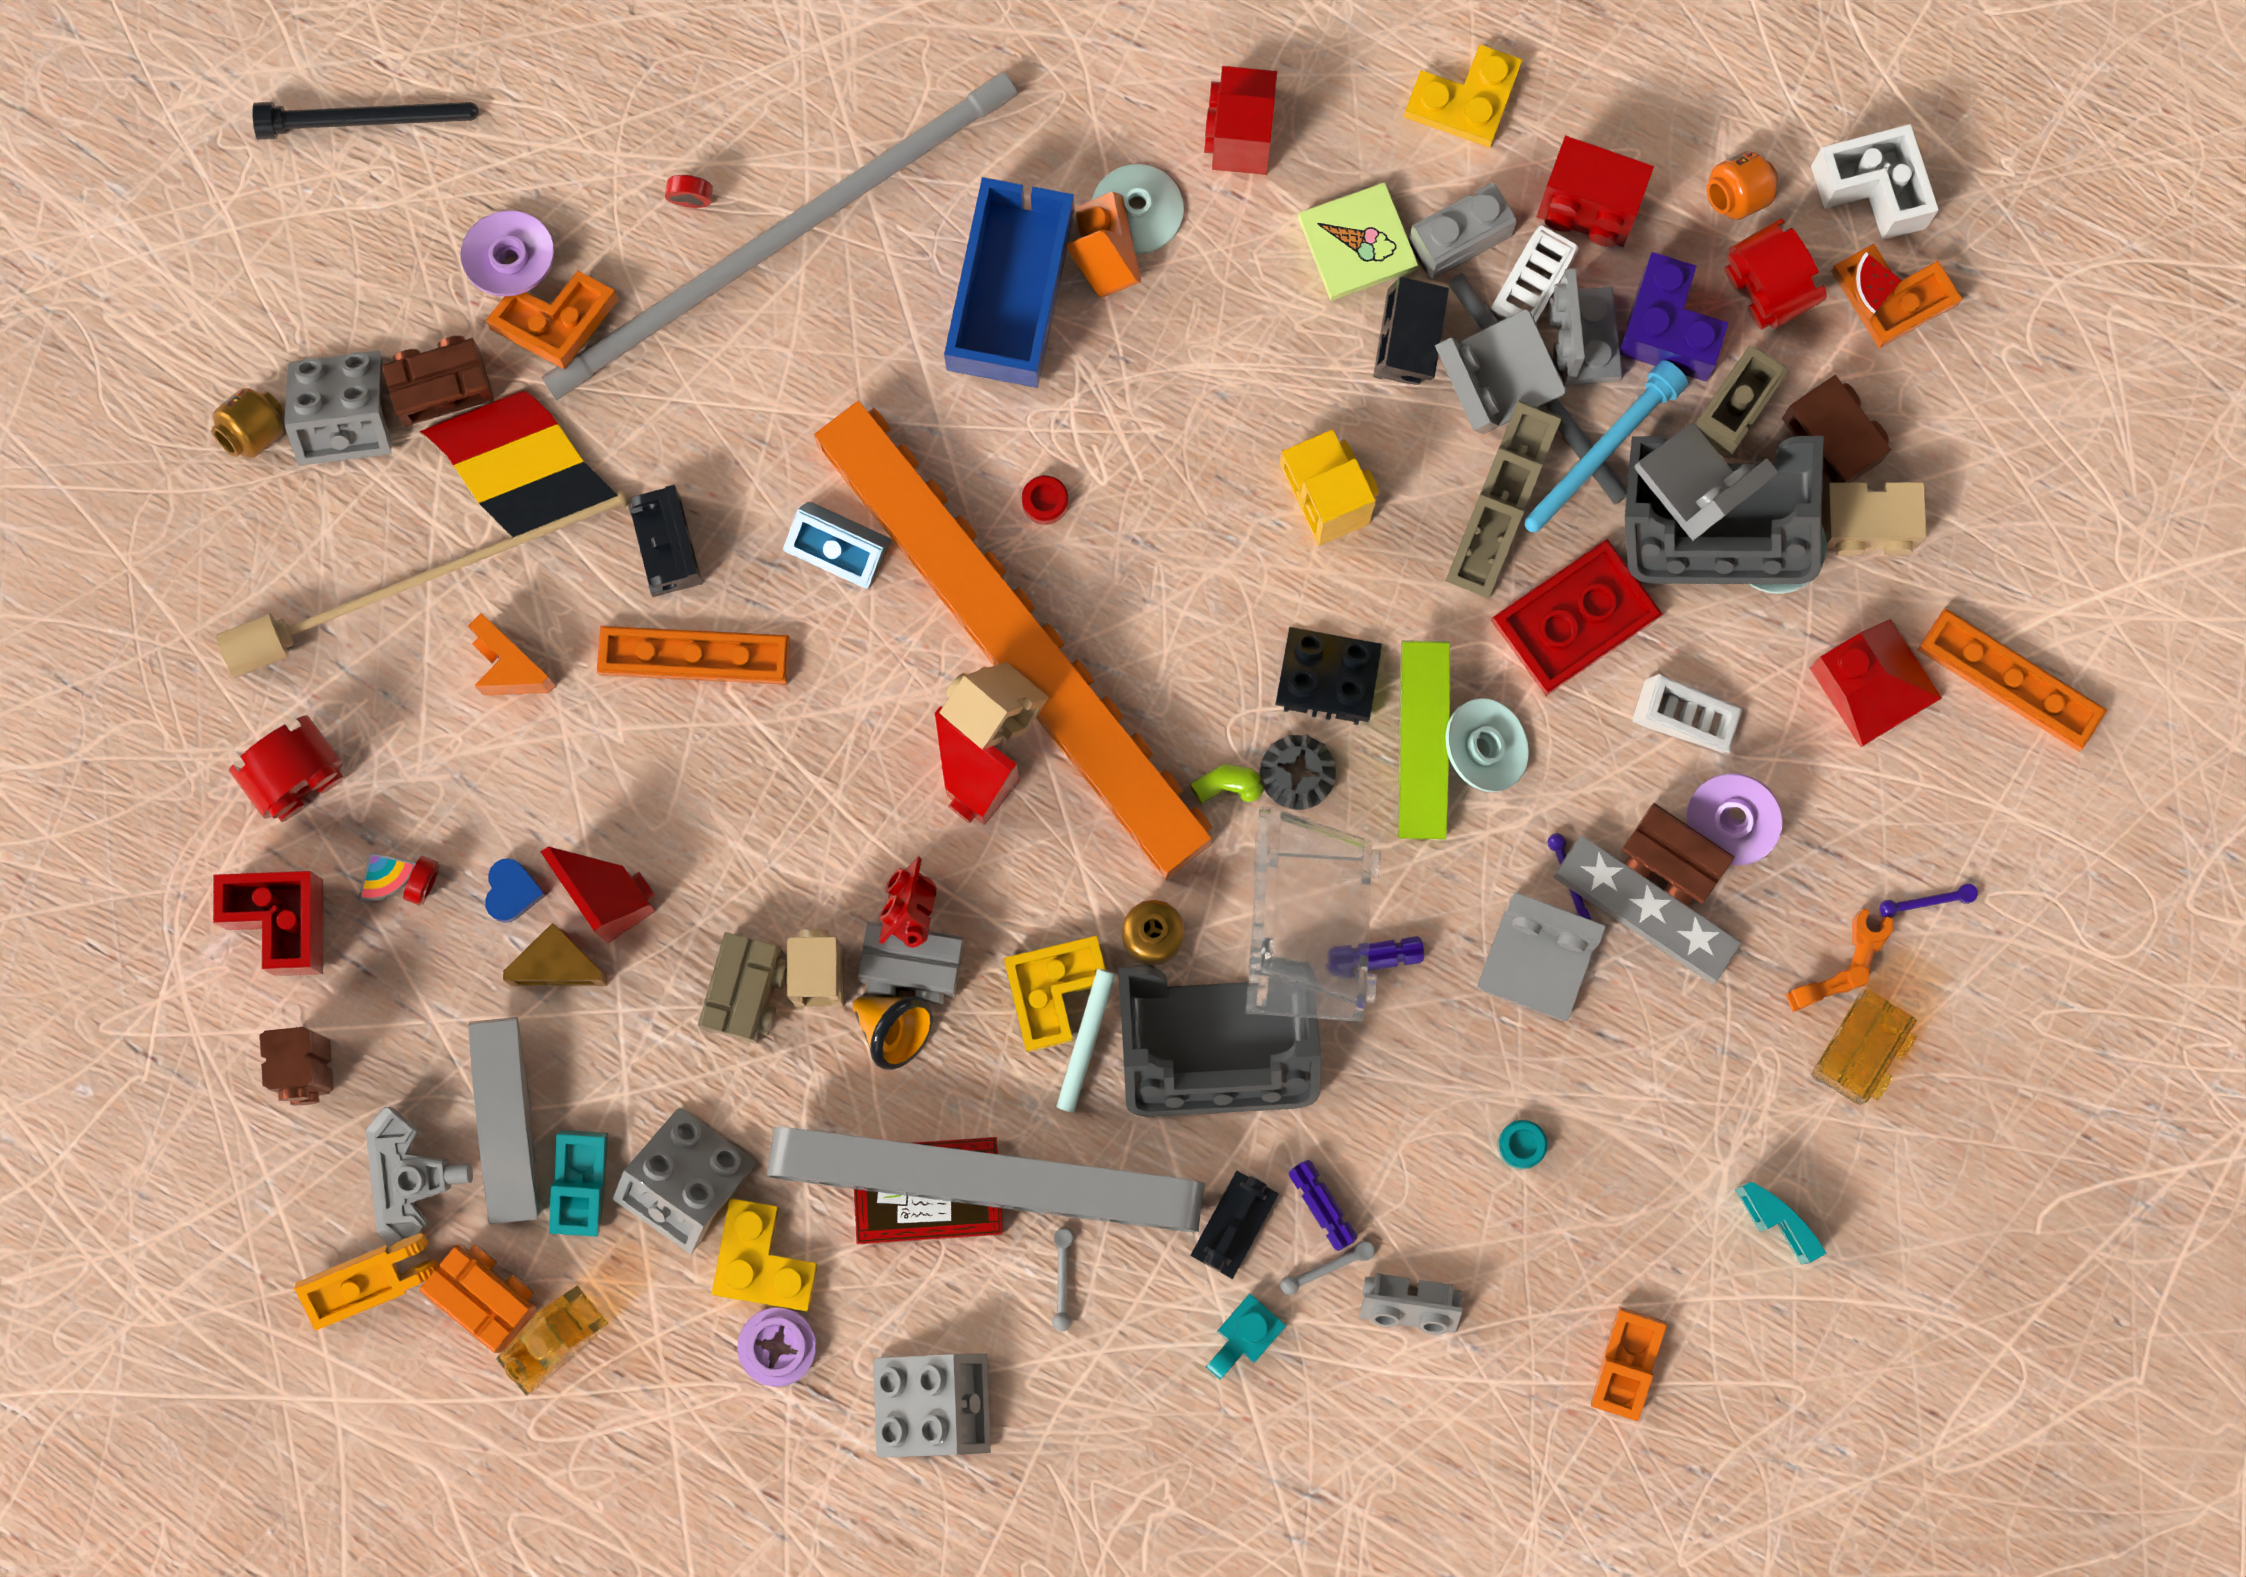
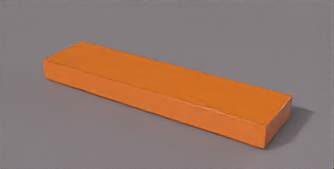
M1946 608L1941 611L1917 649L2078 752L2085 747L2107 712V709Z
M600 626L597 673L602 676L787 685L790 637L789 635Z

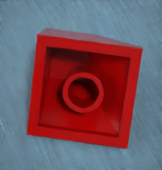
M1891 619L1858 633L1820 656L1809 668L1860 747L1865 746L1942 699Z
M940 706L935 712L945 790L947 797L952 800L948 807L968 823H971L976 818L985 825L1019 783L1017 764L994 746L985 749L977 746L939 713L943 708Z
M549 846L540 851L591 928L606 943L609 944L656 912L648 901L655 896V893L640 872L631 876L623 865Z

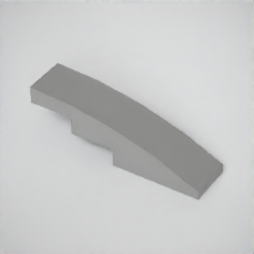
M518 1017L469 1022L476 1125L489 1224L538 1219L540 1210L533 1169L535 1154L529 1119L531 1104Z

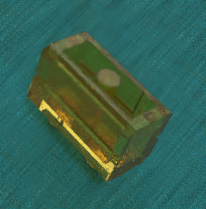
M1864 990L1858 994L1810 1075L1855 1104L1862 1105L1867 1103L1870 1098L1878 1101L1892 1080V1076L1886 1073L1893 1059L1897 1057L1902 1060L1910 1051L1917 1038V1035L1910 1032L1917 1020L1873 991Z

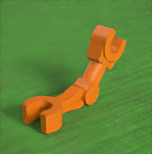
M1863 908L1858 911L1852 919V945L1856 946L1851 964L1848 965L1846 971H1841L1830 979L1819 983L1813 982L1786 993L1785 995L1792 1012L1818 1003L1825 997L1847 993L1852 989H1859L1865 986L1870 980L1871 969L1869 968L1874 953L1881 950L1893 931V919L1889 917L1883 918L1878 932H1872L1866 925V919L1870 910Z

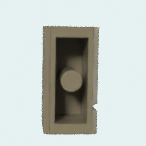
M1751 345L1747 347L1695 424L1715 450L1728 459L1733 455L1789 372L1784 365Z
M724 932L698 1026L709 1032L758 1044L760 1034L769 1035L776 1012V1007L769 1006L774 987L782 989L787 976V961L782 959L784 951L781 947Z

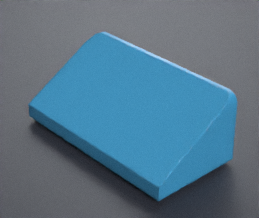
M806 502L797 510L783 551L868 589L889 548L891 539L815 503Z

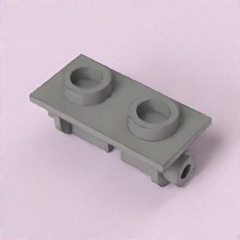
M1375 1273V1277L1365 1276L1363 1286L1364 1299L1359 1314L1360 1319L1371 1320L1372 1323L1382 1327H1394L1398 1324L1419 1327L1420 1330L1429 1334L1456 1333L1462 1314V1291L1454 1290L1453 1284L1419 1280L1417 1296L1408 1295L1409 1278Z

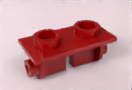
M919 856L906 870L903 868L897 869L886 885L885 892L889 894L888 901L879 916V920L883 922L879 943L882 945L891 935L912 948L920 946L928 938L931 921L929 915L933 911L937 887L929 877L919 873L922 858Z

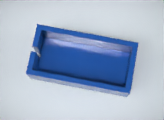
M982 177L944 352L946 369L951 372L1038 388L1067 252L1066 244L1069 243L1075 214L1074 194L1032 186V211L1024 209L1025 199L1022 184Z

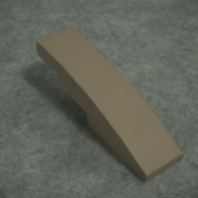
M1521 400L1517 401L1445 580L1446 582L1484 597H1490L1562 416Z

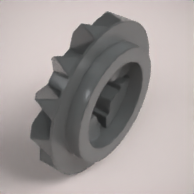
M1288 734L1271 744L1264 754L1260 766L1261 783L1267 795L1278 805L1293 810L1309 809L1321 803L1331 792L1336 779L1335 760L1324 743L1317 741L1308 734ZM1300 753L1305 754L1304 760L1306 761L1305 769L1312 771V774L1319 775V777L1313 775L1311 777H1302L1301 782L1297 784L1296 790H1292L1291 773L1285 771V768L1278 767V765L1284 767L1286 765L1292 766L1295 764L1296 759H1299Z

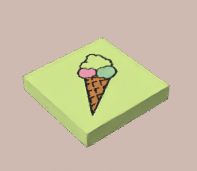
M1385 182L1298 213L1299 223L1330 301L1409 274L1418 269V263Z

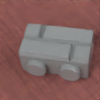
M1492 182L1477 190L1475 196L1468 195L1414 224L1411 229L1409 243L1428 277L1433 280L1511 238L1517 220L1498 187Z
M867 923L858 980L860 983L868 984V993L896 997L897 989L916 992L915 996L923 998L930 1004L939 1005L943 1004L944 997L955 998L965 941L963 937L929 931L926 942L915 948L906 946L903 941L893 935L882 945L879 943L882 924Z

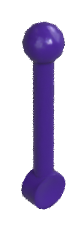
M1554 833L1549 836L1547 844L1552 851H1555L1561 865L1566 857L1564 850L1566 839L1563 835ZM1569 889L1577 915L1591 920L1582 897Z
M1965 884L1958 891L1897 903L1893 900H1884L1880 904L1879 911L1883 917L1893 918L1900 911L1959 900L1961 903L1969 904L1977 899L1978 891L1974 885Z

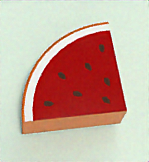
M1867 252L1863 253L1853 273L1854 291L1858 307L1866 317L1871 319L1902 281Z

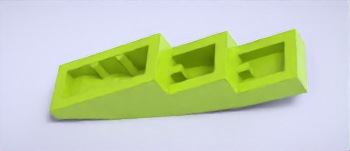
M1402 640L1398 726V838L1446 839L1449 771L1446 729L1450 719L1449 641Z

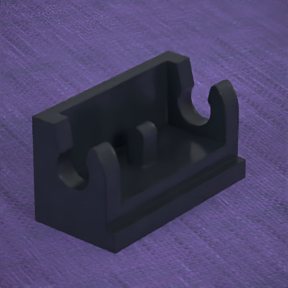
M1399 277L1387 289L1373 374L1374 378H1384L1420 385L1421 379L1432 380L1435 377L1438 352L1435 345L1441 342L1449 288Z
M675 484L631 498L632 505L629 506L651 596L656 597L702 585L681 497Z

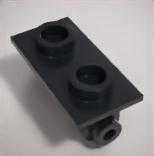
M1236 1170L1190 1256L1233 1279L1279 1193L1266 1187L1267 1185L1252 1176L1248 1177Z

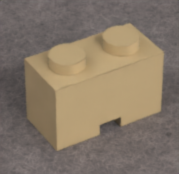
M1886 482L1884 485L1885 492H1868L1867 483H1829L1823 491L1822 527L1826 535L1827 549H1836L1837 555L1840 556L1862 555L1865 553V549H1884V554L1889 556L1911 554L1913 549H1917L1927 538L1924 482Z
M1004 662L988 668L984 666L976 672L970 674L962 673L956 677L946 690L945 695L949 699L939 713L977 746L985 749L999 744L1003 737L1010 740L1024 735L1049 697L1008 662Z
M803 929L799 930V937L787 938V997L793 1001L795 1007H844V949L837 937L828 936V930Z

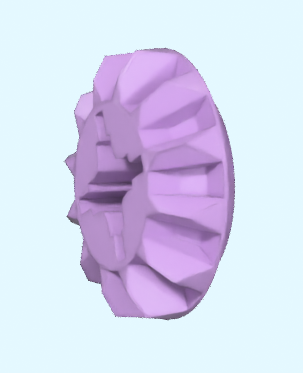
M785 1308L765 1309L752 1316L742 1328L737 1346L738 1357L745 1372L756 1382L771 1387L788 1386L805 1376L815 1359V1335L806 1319L798 1313ZM781 1326H785L783 1331L785 1335L784 1343L798 1351L796 1355L792 1353L780 1355L778 1362H775L774 1368L771 1369V1352L764 1349V1346L757 1345V1341L774 1340L777 1333H780Z

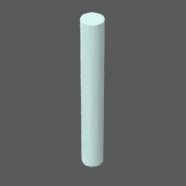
M1097 968L1056 1105L1061 1110L1075 1112L1116 974L1111 971Z

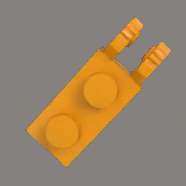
M424 1233L399 1240L389 1248L385 1245L296 1282L294 1289L314 1331L406 1294L407 1289L425 1282L434 1270L439 1267L437 1260L433 1259L410 1267L402 1274H400L396 1262L416 1255L428 1247L429 1243Z

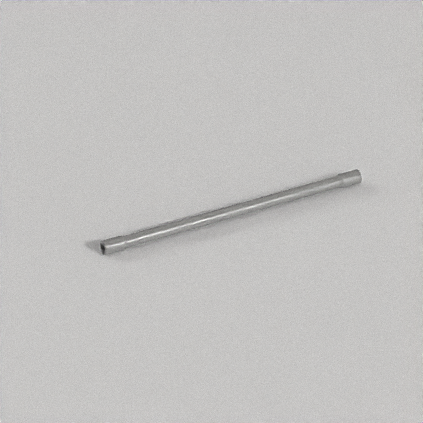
M1002 71L970 92L966 99L584 352L577 354L565 370L557 366L541 377L556 400L568 394L617 357L976 119L987 116L1017 96L1018 93L1012 81Z

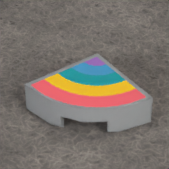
M370 853L358 899L361 901H383L386 897L398 893L407 884L416 862Z

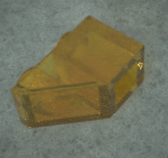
M577 1285L538 1311L496 1359L505 1369L508 1377L527 1396L581 1352L608 1322Z

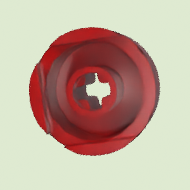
M1783 219L1773 222L1731 246L1727 255L1730 264L1724 267L1725 273L1735 290L1739 291L1744 288L1753 302L1748 306V310L1760 330L1768 326L1776 329L1824 302L1827 298L1825 286L1822 285L1816 289L1811 278L1819 273L1811 254L1793 228L1785 232L1782 231L1785 224Z
M308 715L296 718L301 727L290 731L284 724L246 750L240 756L245 763L242 768L233 764L229 768V773L264 819L271 817L275 819L278 817L281 822L287 821L305 807L301 801L304 797L316 789L320 794H323L339 784L344 778L339 771L343 761Z

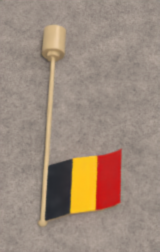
M523 390L419 431L422 436L431 441L449 459L478 504L512 538L288 627L283 618L275 621L271 613L216 634L219 649L234 678L240 677L288 658L287 647L294 645L291 635L622 504L623 508H625L629 504V496L621 490L617 491L616 494L582 460L552 414L533 396Z

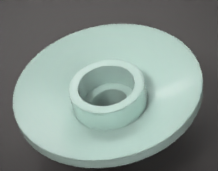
M1143 164L1122 166L1109 173L1097 186L1093 199L1110 192H1116L1123 196L1135 254L1150 253L1162 248L1178 232L1184 213L1182 195L1173 179L1160 169ZM1135 197H1140L1146 201V205L1144 208L1136 210L1130 207L1129 202Z
M1479 698L1470 700L1458 707L1448 722L1446 729L1447 753L1454 769L1465 782L1481 791L1499 792L1510 788L1520 780L1527 767L1529 748L1525 731L1511 710L1497 701Z

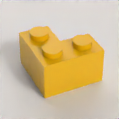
M1333 429L1281 451L1280 466L1318 546L1370 524L1373 509L1376 507L1374 497L1379 495L1377 484L1369 469L1361 470L1348 442L1345 439L1339 441Z

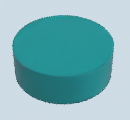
M1518 1120L1507 1125L1500 1133L1497 1143L1501 1159L1508 1166L1520 1170L1532 1168L1540 1163L1547 1152L1548 1146L1546 1135L1541 1127L1528 1120Z

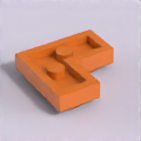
M1872 244L1835 264L1831 270L1879 349L1958 306L1963 300L1940 262L1936 261L1903 279L1873 317L1869 319L1860 310L1856 302L1853 273L1864 252H1867L1891 271L1876 245Z
M577 270L551 305L527 292L514 296H504L486 321L493 332L565 370L619 299L614 289Z

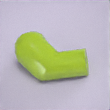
M1232 764L1220 765L1190 783L1193 793L1201 804L1225 790L1238 793L1244 802H1253L1259 799L1264 791L1263 785L1259 782L1261 777L1253 768Z

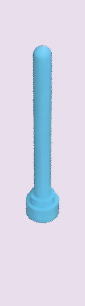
M1661 360L1649 372L1644 393L1526 517L1525 527L1528 531H1540L1659 403L1675 400L1688 387L1686 376L1677 366L1669 361Z

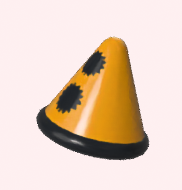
M918 996L905 998L859 997L853 1002V1011L869 1045L872 1060L878 1067L884 1070H893L908 1064L917 1056L927 1042L932 1028L933 1015L930 1005L923 998Z

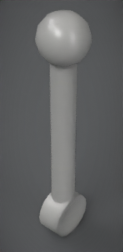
M1064 1228L1059 1229L1054 1234V1243L1058 1247L1057 1314L1052 1319V1325L1054 1329L1061 1332L1066 1331L1071 1326V1318L1067 1314L1068 1247L1073 1242V1235L1068 1229Z
M1366 1241L1360 1242L1355 1247V1251L1298 1277L1286 1276L1281 1281V1290L1286 1295H1294L1299 1290V1286L1356 1260L1368 1261L1374 1256V1246Z

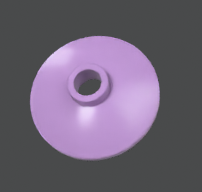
M500 211L482 218L470 228L462 242L461 263L467 278L478 289L496 296L519 295L536 287L547 276L554 260V244L549 231L537 218L520 211ZM509 257L518 258L512 264H503L504 260Z
M1725 773L1706 780L1694 792L1687 808V825L1735 856L1730 865H1747L1764 858L1777 844L1783 828L1782 810L1774 793L1761 781L1744 774ZM1733 807L1742 809L1746 814V818L1743 820L1733 818L1730 814V809Z

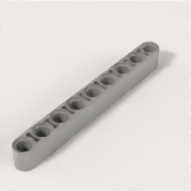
M774 1127L767 1170L768 1177L782 1180L1182 1232H1199L1205 1184L1200 1181L789 1127Z

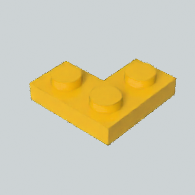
M1479 44L1464 85L1420 70L1406 107L1404 118L1491 148L1523 59Z
M1097 935L1003 958L1026 1053L1073 1042L1062 995L1092 988L1097 968L1105 970Z
M729 1198L711 1295L809 1312L818 1264L770 1255L779 1207Z

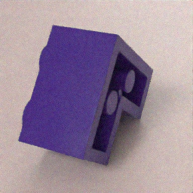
M1651 252L1644 268L1619 347L1621 356L1656 366L1661 360H1666L1677 366L1684 375L1707 382L1716 366L1728 322L1684 309L1696 265Z

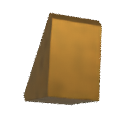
M554 923L546 928L503 970V981L510 986H607V976Z

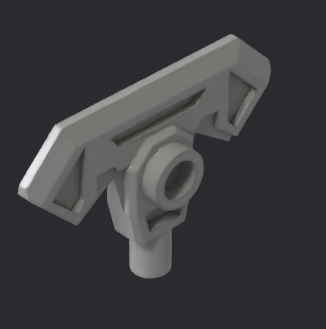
M390 1106L384 1107L367 1127L366 1139L376 1231L380 1237L392 1246L399 1240L420 1234L429 1223L412 1202L451 1189L453 1184L472 1183L473 1169L471 1164L449 1165L448 1160L444 1158L408 1154L407 1152L419 1130Z

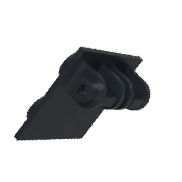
M1289 627L1275 705L1284 707L1283 712L1291 710L1307 713L1308 709L1312 710L1311 717L1315 718L1317 711L1327 712L1326 720L1331 719V714H1336L1335 719L1354 722L1353 725H1358L1359 721L1369 722L1382 644Z

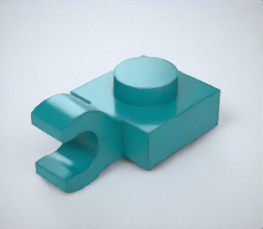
M1249 1293L1217 1330L1227 1342L1205 1368L1221 1380L1242 1354L1254 1364L1286 1325Z

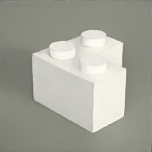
M1911 124L1821 147L1811 165L1824 209L1869 198L1882 240L1927 229L1939 211Z

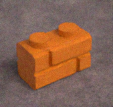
M457 1244L424 1282L419 1291L493 1353L501 1354L537 1311L538 1307L529 1300L534 1292L514 1275H511L506 1281L492 1268L497 1261L478 1245L474 1244L469 1250L465 1246Z

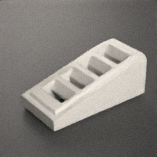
M1538 225L1490 308L1492 313L1504 320L1523 311L1507 301L1509 296L1512 295L1534 307L1531 314L1535 323H1537L1549 299L1554 294V285L1561 282L1565 269L1569 268L1579 247L1550 229ZM1539 248L1545 251L1546 253L1554 256L1555 258L1559 259L1560 262H1557L1552 258L1546 256L1545 254L1537 251V249ZM1529 262L1551 273L1550 280L1527 268ZM1519 279L1543 291L1540 297L1517 284Z
M1657 674L1645 680L1632 722L1726 754L1730 752L1743 708ZM1664 695V696H1665V699H1664V702H1663L1661 711H1660V713H1658L1657 711H1658V708H1659V705H1660L1662 696ZM1679 700L1684 702L1679 720H1675L1673 715ZM1700 707L1703 709L1697 728H1695L1691 724L1696 708ZM1716 712L1722 715L1714 736L1708 732Z

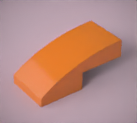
M1620 1306L1618 1307L1598 1373L1591 1407L1639 1421L1653 1378L1652 1369L1667 1327L1666 1321Z

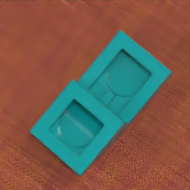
M560 1130L556 1134L555 1182L551 1185L549 1234L598 1237L605 1188L608 1133Z
M1748 1182L1735 1189L1759 1232L1768 1230L1777 1224L1801 1265L1811 1263L1827 1254L1806 1223L1778 1197L1753 1182Z

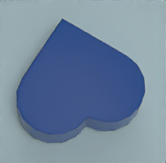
M509 858L501 859L490 868L488 881L492 889L487 893L485 908L488 914L495 920L503 923L512 922L546 896L525 868L517 861Z

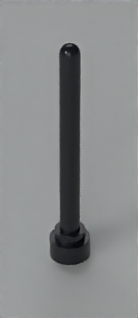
M254 102L252 109L253 127L257 140L277 139L278 134H286L287 129L472 121L479 114L477 105L472 102L285 110L283 106H275L274 102Z

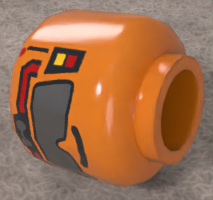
M1749 151L1743 152L1719 163L1712 169L1706 189L1708 200L1718 213L1724 214L1730 219H1743L1773 203L1777 192V171L1769 161H1766L1759 154Z

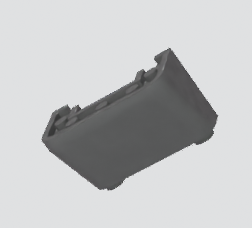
M1632 436L1625 507V530L1628 569L1635 579L1652 584H1804L1814 580L1819 575L1822 546L1824 436H1795L1783 440L1777 446L1775 463H1771L1779 473L1694 541L1683 530L1634 467L1641 459L1668 439L1657 436ZM1745 463L1727 464L1734 472ZM1746 463V464H1747L1748 467L1752 470V469H1754L1757 465H1759L1760 463Z
M1284 956L1277 958L1265 968L1262 982L1168 987L1165 973L1152 965L1139 964L1130 968H1118L1126 1107L1131 1113L1144 1117L1297 1109L1312 1105L1318 1100L1320 1096L1321 1048L1312 957L1296 958Z

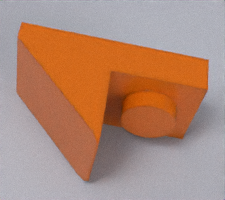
M1110 192L1076 206L1075 214L1081 238L1066 244L1096 294L1100 297H1105L1141 283L1123 196L1116 192Z
M482 613L468 625L469 629L477 637L472 645L491 664L497 658L500 659L475 684V687L482 695L550 693L556 687L551 679Z

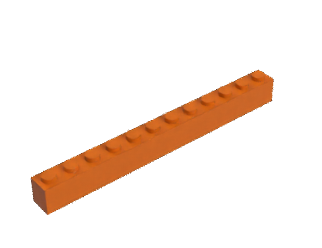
M858 400L814 433L818 448L993 666L1008 662L1049 697L1037 715V721L1165 880H1168L1211 846L1212 838L1208 832L1213 829L1212 825L1196 806L1189 810L1178 797L1183 790L1175 778L1166 769L1159 773L1148 760L1153 756V753L1140 735L1134 733L1132 736H1129L1119 722L1124 717L1111 699L1107 696L1101 700L1089 686L1094 680L1082 663L1077 659L1073 663L1069 662L1060 650L1065 644L1053 627L1048 623L1043 627L1040 626L1031 614L1035 607L1020 587L1012 591L1002 579L1006 571L991 551L986 552L984 555L973 543L977 535L962 515L957 516L955 519L944 507L948 499L935 481L932 479L926 483L915 471L919 463L911 451L903 443L898 447L894 445L886 435L891 429L882 415L874 407L867 411Z

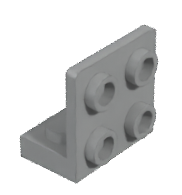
M1566 268L1561 282L1554 285V298L1549 299L1548 306L1550 325L1558 326L1559 343H1554L1553 361L1557 371L1563 372L1564 386L1620 382L1622 371L1613 287L1578 289L1576 269Z
M1523 310L1462 341L1451 337L1435 345L1473 431L1483 435L1508 423L1518 400L1541 407L1566 394V388L1534 318L1528 310Z
M380 351L354 352L348 355L318 359L308 358L288 364L284 425L298 466L391 454L392 440L381 408L383 359Z
M1694 423L1688 424L1634 466L1638 474L1692 541L1779 473L1768 459H1765L1752 470L1745 463L1733 472Z
M1514 892L1507 902L1477 988L1482 992L1565 1022L1570 1017L1593 950L1600 944L1606 926Z
M678 1108L623 1171L613 1200L691 1255L701 1244L712 1218L753 1170L756 1162L752 1157L682 1108Z
M945 1354L876 1358L874 1360L876 1455L879 1458L991 1453L987 1354Z

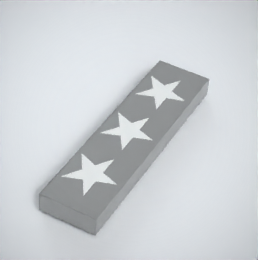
M1582 835L1575 841L1553 876L1563 885L1712 985L1718 981L1741 942Z

